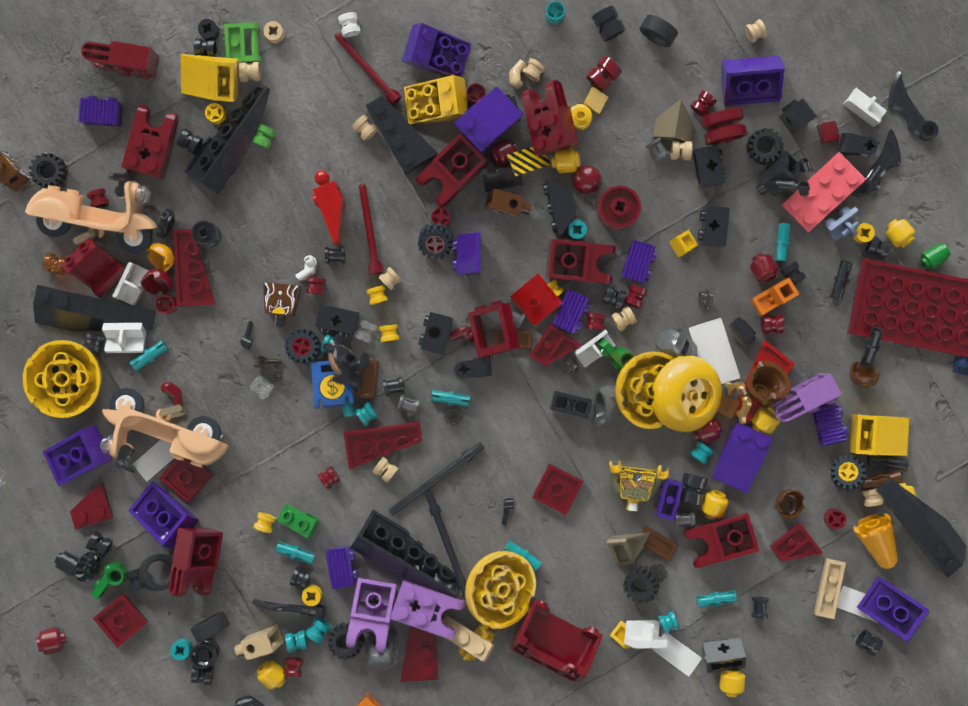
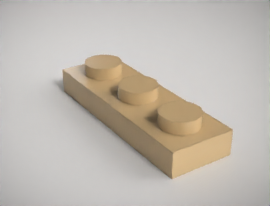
M825 558L814 609L815 615L831 619L835 618L846 566L845 562Z
M446 615L443 620L444 624L452 627L456 632L455 638L448 640L479 660L486 662L495 645Z

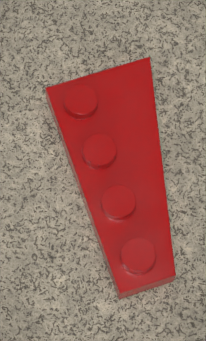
M764 340L745 380V387H748L747 382L751 377L750 373L760 361L773 362L779 365L787 374L795 363ZM740 394L731 411L734 415L743 406ZM750 397L751 407L746 416V424L751 421L755 413L763 405L761 402L754 401L752 397Z

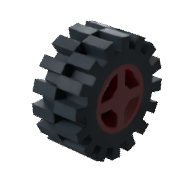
M431 222L430 226L426 224L419 234V251H422L424 256L428 254L427 258L429 259L431 256H434V260H437L438 256L440 259H443L444 255H449L453 245L451 229H447L445 224L441 227L440 222L437 225L434 222Z
M306 329L295 330L293 333H290L289 337L285 340L286 344H284L285 352L289 356L288 358L299 364L312 362L318 357V353L321 350L318 336Z

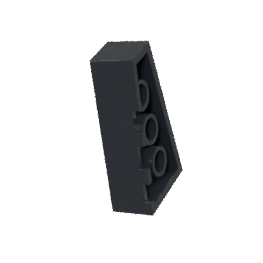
M383 96L366 105L367 110L405 175L430 162L438 155L434 148Z

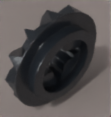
M167 208L162 212L156 229L158 237L164 239L170 234L175 222L174 210Z
M87 552L78 560L75 567V576L78 581L88 583L90 580H94L95 574L98 573V568L101 567L99 564L101 559L96 553Z

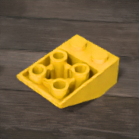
M181 54V93L216 101L234 102L238 98L239 59Z
M452 75L404 87L407 118L410 125L454 120L460 118L468 111L465 79Z
M852 414L849 452L869 455L907 456L910 418Z

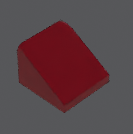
M836 121L821 123L816 126L821 144L840 140Z

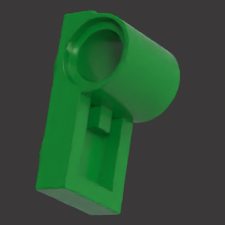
M603 338L596 342L600 347L599 351L605 358L609 357L612 360L610 364L617 371L622 370L625 364L635 357L632 352L624 347L615 349Z
M285 504L277 521L306 538H312L320 519L311 514L304 513L290 504Z
M119 561L112 564L109 563L103 570L105 574L101 580L98 579L92 586L94 591L90 596L97 600L103 596L110 585L116 586L127 579L125 574L128 572L127 568ZM114 571H118L121 574L120 580L114 577Z

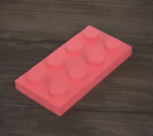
M838 152L807 181L810 186V190H808L809 195L800 196L799 190H797L781 206L809 233L858 188L866 178Z

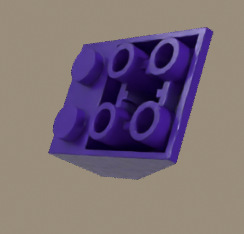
M414 24L410 31L402 62L446 77L452 75L462 77L471 43L426 24Z

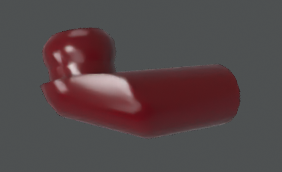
M462 326L449 333L453 342L461 337L474 342L470 327Z
M172 382L163 383L161 391L172 396L173 406H183L180 387Z

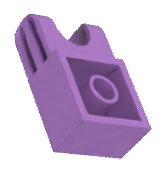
M820 373L791 388L788 395L770 406L775 409L774 412L778 420L787 422L806 412L813 413L818 411L820 405L824 403L829 405L837 401V397L842 394L832 374Z
M358 578L346 639L347 647H355L358 637L362 633L372 632L377 638V651L379 653L385 652L391 623L390 618L397 591L396 584ZM373 599H377L378 604L376 606H371V603L369 602H373Z
M404 579L390 619L448 639H454L456 636L455 630L444 624L441 616L449 608L464 609L466 602ZM416 600L421 608L414 610L410 603H414Z

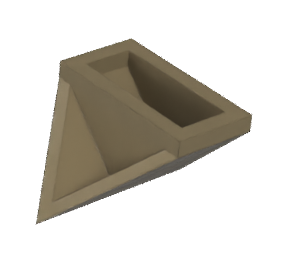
M682 99L656 118L653 138L661 137V139L675 140L682 143L691 141L694 124Z
M651 532L613 535L609 538L607 545L616 565L635 564Z

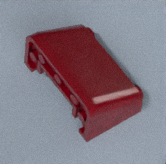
M534 600L511 643L510 649L569 681H581L588 674L603 635L594 627L589 626L588 628L580 629L549 613L550 609L547 607V603L541 600Z

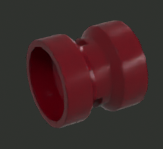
M472 83L467 88V100L472 105H475L486 96L485 88L480 83Z
M702 90L698 95L697 101H693L690 108L696 114L703 117L709 113L710 107H713L717 100L710 93Z
M630 284L629 294L625 297L624 303L641 309L643 305L642 300L647 295L648 290Z
M168 295L159 296L155 301L156 310L161 314L170 315L175 313L178 309L176 298Z
M762 315V334H769L773 331L776 334H783V315H775L774 318L769 315Z

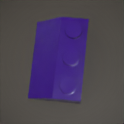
M780 56L722 60L721 82L724 106L781 101L785 67Z

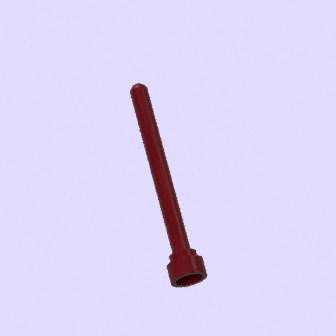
M336 33L335 39L385 93L386 100L392 106L397 104L401 100L402 95L397 90L390 89L342 34Z
M361 183L359 185V193L371 260L368 271L369 275L384 273V268L381 261H378L367 188L364 183Z

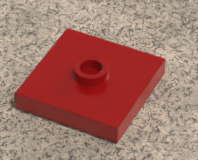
M538 273L510 296L534 326L562 304L561 300Z

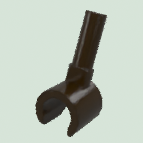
M264 356L254 358L261 360V365H254L256 368L264 367L266 364H282V359H266Z

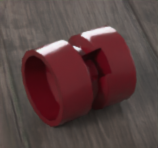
M603 56L597 63V68H592L586 75V78L597 90L604 93L611 86V80L615 81L622 74V70L612 59Z

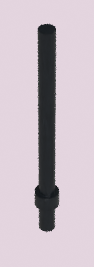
M480 442L469 451L466 450L461 453V457L388 509L391 515H395L465 462L469 463L473 460V457L485 448L484 445Z
M431 491L425 494L430 506L429 512L434 517L466 602V580L440 514L442 512L441 508L437 505Z

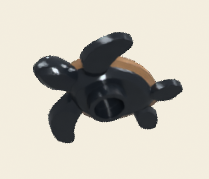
M337 334L333 338L334 343H324L322 345L323 349L328 352L332 369L337 374L332 376V379L337 384L346 385L349 382L352 388L360 389L362 382L356 371H363L369 366V355L364 352L358 361L357 357L342 345V337Z

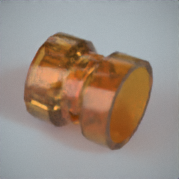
M48 252L43 260V270L48 272L55 271L56 274L64 275L66 271L61 264L66 257H58L54 253Z

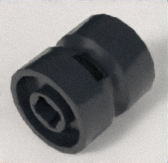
M613 5L600 10L592 16L595 26L600 28L599 34L604 42L612 40L626 31L622 21L617 20L618 13Z
M205 220L194 224L191 231L192 239L197 244L209 248L219 244L222 236L221 230L217 225Z
M684 473L682 483H684L685 488L682 490L680 500L702 505L705 495L701 491L707 487L708 479Z
M210 638L197 643L190 651L189 657L192 665L199 669L211 666L220 653L218 643Z

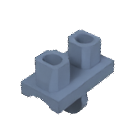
M845 206L839 212L840 219L836 221L834 218H829L825 221L826 229L834 242L848 234L852 237L857 235L856 228L860 226L859 223L862 220L856 207L850 209Z

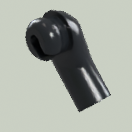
M247 695L238 698L234 706H264V704L254 697Z

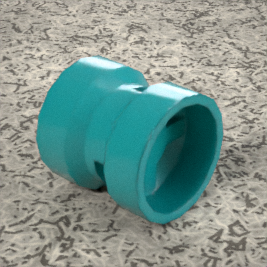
M560 1L550 2L546 8V20L554 25L562 22L565 6Z
M315 618L312 627H309L305 634L314 642L321 644L324 634L328 633L332 627L324 619Z
M301 630L296 634H285L289 653L295 652L296 649L306 650L309 648L308 637L305 634L306 630Z

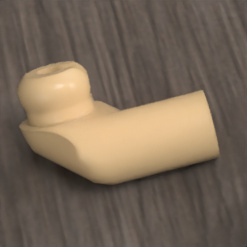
M521 59L509 71V82L515 89H520L523 86L520 73L527 67L526 63Z

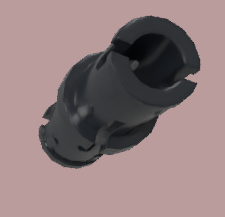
M840 261L837 275L834 276L835 282L830 297L843 300L846 285L850 281L848 278L853 262Z
M871 327L869 338L864 344L865 350L860 362L865 366L873 365L875 355L880 349L879 344L884 330H881L879 327Z
M868 454L867 457L868 466L882 467L884 470L894 469L904 472L908 470L909 462L906 459L892 458L891 455L879 456ZM880 461H886V462H891V463H895V464L882 463V462H880Z

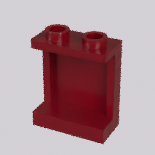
M90 237L83 241L61 264L66 273L72 274L91 288L93 293L99 298L122 277L125 271L124 266L119 260Z

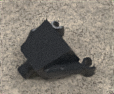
M786 151L764 170L762 183L756 187L758 193L764 196L770 192L773 196H777L784 191L799 190L800 196L809 195L808 190H810V186L807 181H800L796 184L799 181V167L801 172L811 170L809 160L803 158L797 162Z

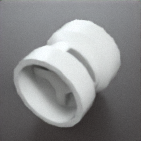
M355 12L345 13L338 17L339 24L342 25L341 32L343 37H352L361 33L360 26L356 22L358 18Z

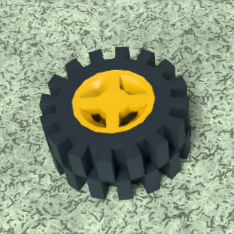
M854 455L840 456L831 466V479L834 485L838 486L841 490L855 491L865 482V464L861 462V459L855 458Z

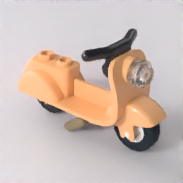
M125 171L123 174L114 172L108 174L110 180L118 181V186L114 191L116 196L126 198L125 213L83 205L84 195H80L79 191L67 189V192L60 191V187L48 185V188L38 191L31 198L25 210L27 214L36 216V224L39 230L47 236L60 237L65 235L70 230L72 224L90 227L87 232L73 239L75 244H79L89 237L91 239L103 237L104 230L116 231L120 247L131 254L146 251L153 240L151 229L157 228L151 218L141 214V204L144 205L145 202L150 200L151 191L148 190V186L143 185L141 187L136 181H132L130 171Z
M122 388L114 392L109 399V410L102 409L105 418L116 426L114 436L108 435L107 438L104 437L100 444L102 453H109L110 456L117 460V467L130 473L136 471V467L129 463V459L135 454L134 447L126 444L127 434L130 430L139 431L172 443L169 452L173 453V458L181 461L184 458L191 460L190 464L200 468L202 465L207 466L220 459L229 448V445L219 441L221 429L216 420L208 416L196 417L190 421L187 429L169 423L168 421L173 418L186 415L187 411L180 405L158 409L156 413L157 418L143 414V398L139 392L131 388Z

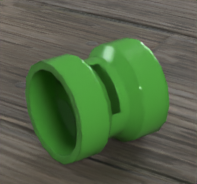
M259 124L257 135L253 137L252 142L269 150L271 139L275 137L277 132L265 125Z

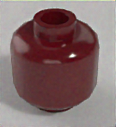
M504 139L490 147L488 156L494 166L503 168L510 164L507 154L517 152L518 149L515 143Z
M760 253L752 258L753 262L750 264V269L758 281L766 283L777 276L779 268L770 254L763 255Z
M713 418L706 425L692 432L697 441L701 440L702 443L708 444L719 439L723 430L718 419Z
M57 627L43 630L39 633V637H36L38 650L43 652L44 655L62 651L63 644L67 643L65 633L60 632Z

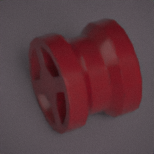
M104 188L96 189L86 194L87 198L91 201L90 207L102 208L110 204L109 199H106V190Z
M442 207L436 208L431 215L432 222L435 225L440 222L441 227L444 224L448 225L451 220L449 211Z
M307 278L309 285L306 293L325 295L324 284H326V279Z
M587 313L588 323L586 324V329L605 330L603 320L606 319L605 314Z
M329 466L324 473L320 472L317 474L327 490L332 488L334 483L341 481L332 466Z
M837 509L827 510L823 517L825 524L833 529L843 528L847 521L845 514Z
M285 657L284 662L286 666L283 669V674L290 677H301V666L304 660L298 657Z

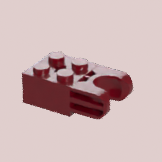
M112 40L111 45L88 41L82 46L81 54L83 58L99 69L117 71L119 75L126 77L134 74L138 75V78L149 80L150 77L156 78L159 55L149 46Z
M556 79L546 84L544 102L541 101L538 92L532 89L525 90L522 93V102L535 156L550 155L555 153V151L579 145L571 108L567 105L563 85Z
M145 105L138 106L121 168L164 180L179 123L178 115L174 113L167 114L163 124L155 128L150 125L149 108ZM149 152L150 157L145 158V154Z
M460 133L416 177L415 182L419 186H425L432 180H440L443 183V190L436 198V204L439 208H443L474 180L489 163ZM464 158H465V159H466V160L464 161L465 164L462 165V166H461V165L458 166V165H459L458 160H459V159L464 160Z
M549 239L545 277L610 284L613 277L609 274L601 273L596 267V261L603 254H614L616 246ZM569 255V258H572V262H568V265H565L564 258Z
M747 512L689 528L683 532L684 537L688 539L702 538L707 543L706 552L694 558L692 562L695 568H701L760 551ZM732 532L739 534V536L736 537V541L729 539V536H731Z
M178 528L169 581V591L173 596L180 597L185 595L191 582L192 588L197 594L207 595L210 593L214 570L218 568L223 532L211 528Z

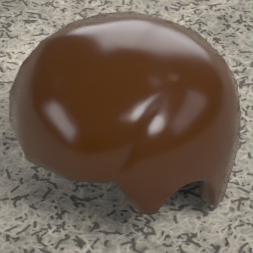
M853 362L851 364L849 377L855 385L869 388L877 384L880 372L876 374V367L874 365L865 366L861 362Z
M791 489L780 492L775 502L777 512L780 516L788 519L799 516L805 508L803 502L805 496L800 491Z

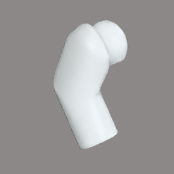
M311 255L304 258V270L296 274L300 283L313 276L316 272L317 261Z

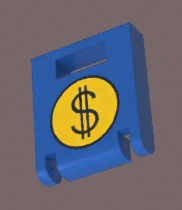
M329 361L311 363L315 409L320 408L319 400H322L323 408L346 406V397H349L350 405L354 404L353 388L350 386V383L348 382L346 385L337 384L332 379V376L337 375L334 371L323 372V367H331Z

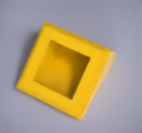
M592 87L583 105L600 114L608 96Z
M689 229L669 241L677 257H681L699 246Z
M620 621L609 636L623 648L628 649L630 646L624 644L626 624Z

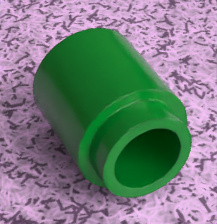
M936 244L921 254L920 262L925 269L933 270L946 262L948 257L951 256V252L945 244Z

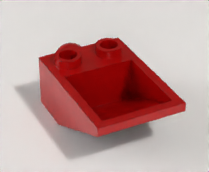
M321 170L314 177L315 182L320 186L313 189L314 194L311 196L315 206L320 208L333 243L339 247L342 246L345 201L339 185L335 181L329 182V174Z

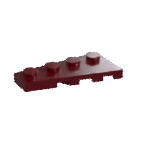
M192 229L173 230L176 306L216 305L199 245L192 239Z
M420 421L343 432L349 470L378 457L386 456L396 450L422 442Z
M415 603L414 610H416L417 608L420 609L421 606H419L418 603ZM410 626L400 682L438 680L436 634Z

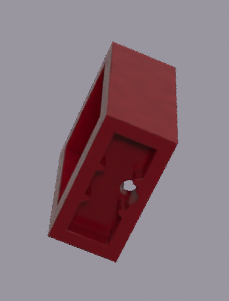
M502 300L490 303V307L485 305L474 308L475 311L468 313L478 358L489 357L520 348L510 303H502ZM498 311L505 343L488 347L481 315Z

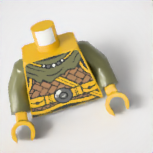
M612 461L609 462L610 483L620 498L628 499L626 510L638 511L639 500L648 501L649 498L657 493L664 480L669 476V468L662 472L661 466H658L656 474V471L652 469L621 466L620 461H618V465L613 466Z

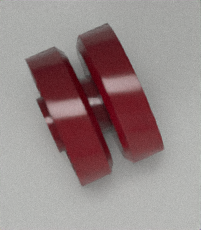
M741 107L721 110L700 118L702 128L711 130L704 135L707 146L729 143L748 135L746 125L736 124L744 119Z
M617 185L610 187L601 195L597 202L596 212L598 219L609 229H625L637 220L641 210V202L636 192L627 186ZM619 205L621 207V211H616L615 207Z

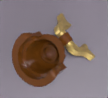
M760 361L750 373L751 377L747 382L748 387H745L743 382L724 383L728 389V395H734L735 391L738 390L742 398L743 406L741 410L736 411L740 424H746V416L751 407L750 397L754 401L761 402L764 406L768 407L781 401L782 397L789 394L791 390L789 376L779 365L770 361Z

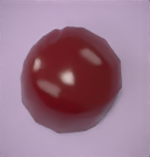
M581 166L573 173L572 184L575 190L581 194L595 193L602 185V176L599 170L593 166Z
M156 268L147 271L140 281L145 291L156 295L158 292H163V295H165L173 286L170 275L164 270Z

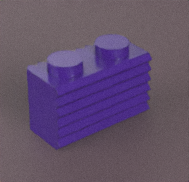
M87 95L86 98H80L78 121L82 124L121 127L123 104L117 101V98L105 97V100H98L96 96Z
M632 240L621 278L644 284L645 280L649 281L652 270H649L651 262H655L657 252L654 250L656 246Z
M568 289L552 325L572 334L575 331L579 332L583 323L580 320L583 313L587 314L591 305L588 303L589 298Z
M837 403L819 406L820 409L812 414L820 445L828 446L846 441L848 431L842 423L843 411L841 406H838Z
M669 478L664 480L660 493H658L659 496L657 498L659 500H657L656 511H654L657 517L675 521L684 483Z
M350 545L326 549L331 589L354 586L356 580H358L357 568L353 569L352 562L355 561L354 550H350Z

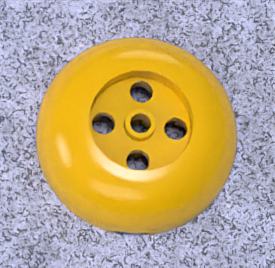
M58 340L40 346L31 358L28 359L23 372V387L29 401L40 412L57 418L72 417L87 410L97 399L102 386V372L96 357L86 347L72 341ZM55 365L59 367V372L56 374L52 372ZM73 365L78 367L76 373L71 370ZM74 384L79 388L77 392L72 390ZM55 385L60 387L58 393L53 390Z
M645 352L632 358L622 368L616 381L615 397L620 412L629 422L645 429L662 427L663 424L655 415L652 402L649 403V399L654 398L655 391L653 386L659 372L667 363L675 358L661 352ZM621 393H623L626 397L628 404L627 407H624L622 404L624 397Z
M692 355L677 357L667 363L659 372L653 386L655 392L652 405L658 420L667 428L678 432L698 430L713 419L719 409L722 399L720 377L715 368L702 358ZM692 380L695 382L693 386L690 384Z
M498 551L483 557L473 567L466 583V602L473 617L481 624L494 629L506 628L518 622L528 611L530 600L535 595V573L530 563L524 557L514 552Z

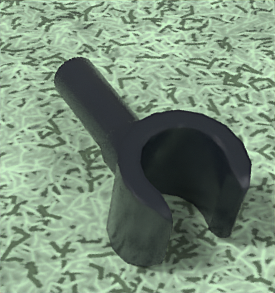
M248 321L246 333L240 341L241 345L246 349H250L253 344V340L249 338L253 325L251 321Z
M506 498L503 502L502 525H506L508 509H514L513 498Z

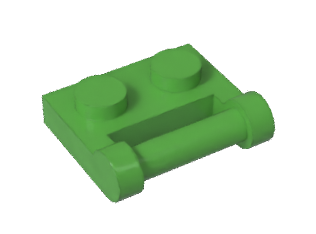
M224 24L226 58L239 59V63H261L258 38L260 24ZM245 31L251 32L252 55L246 56Z

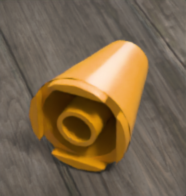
M878 513L866 516L858 521L859 525L857 527H853L854 532L877 564L882 568L890 569L898 561L891 516L883 513L884 516H879Z

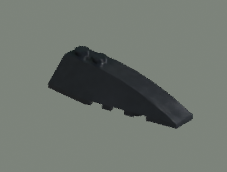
M258 83L242 100L243 105L240 108L234 109L229 114L231 118L226 124L221 123L217 127L219 131L213 138L209 136L184 172L211 191L219 194L230 176L235 173L237 166L253 140L271 89Z
M37 285L33 301L35 323L68 331H103V323H142L145 330H152L156 311L43 285Z
M892 478L887 479L875 490L936 570L949 578L963 566L967 545L946 518Z
M372 510L350 548L406 580L456 598L461 589L455 573L446 565L440 564L433 553L429 554L419 540L416 542L409 535L410 532L377 511Z

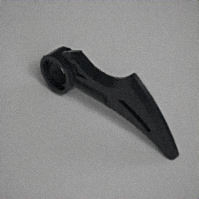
M897 72L890 88L888 108L897 110L904 115L908 123V131L918 135L923 141L932 140L939 132L938 125L931 120L925 121L905 89L901 72ZM924 126L932 128V135L927 136L923 133Z
M892 129L888 132L880 156L865 176L866 180L863 182L866 187L865 192L859 193L855 189L851 193L854 197L863 198L880 189L883 175L889 169L901 166L900 149Z
M258 599L252 601L253 604L272 612H294L315 618L326 617L327 607L324 605L303 606Z

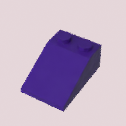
M496 86L465 112L454 125L482 155L523 116V113Z
M480 232L457 235V240H453V252H457V259H453V271H457V275H480Z
M739 422L735 423L729 430L711 478L743 493H747L767 455L773 438Z
M97 425L79 430L43 451L58 486L99 468L112 460Z
M154 481L149 484L128 510L162 546L175 550L178 528H193L199 521L188 508Z
M879 576L857 606L866 615L908 644L930 613L928 608Z

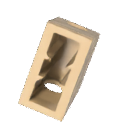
M278 624L248 635L240 642L241 644L235 646V653L238 657L245 655L247 660L273 653L284 643Z

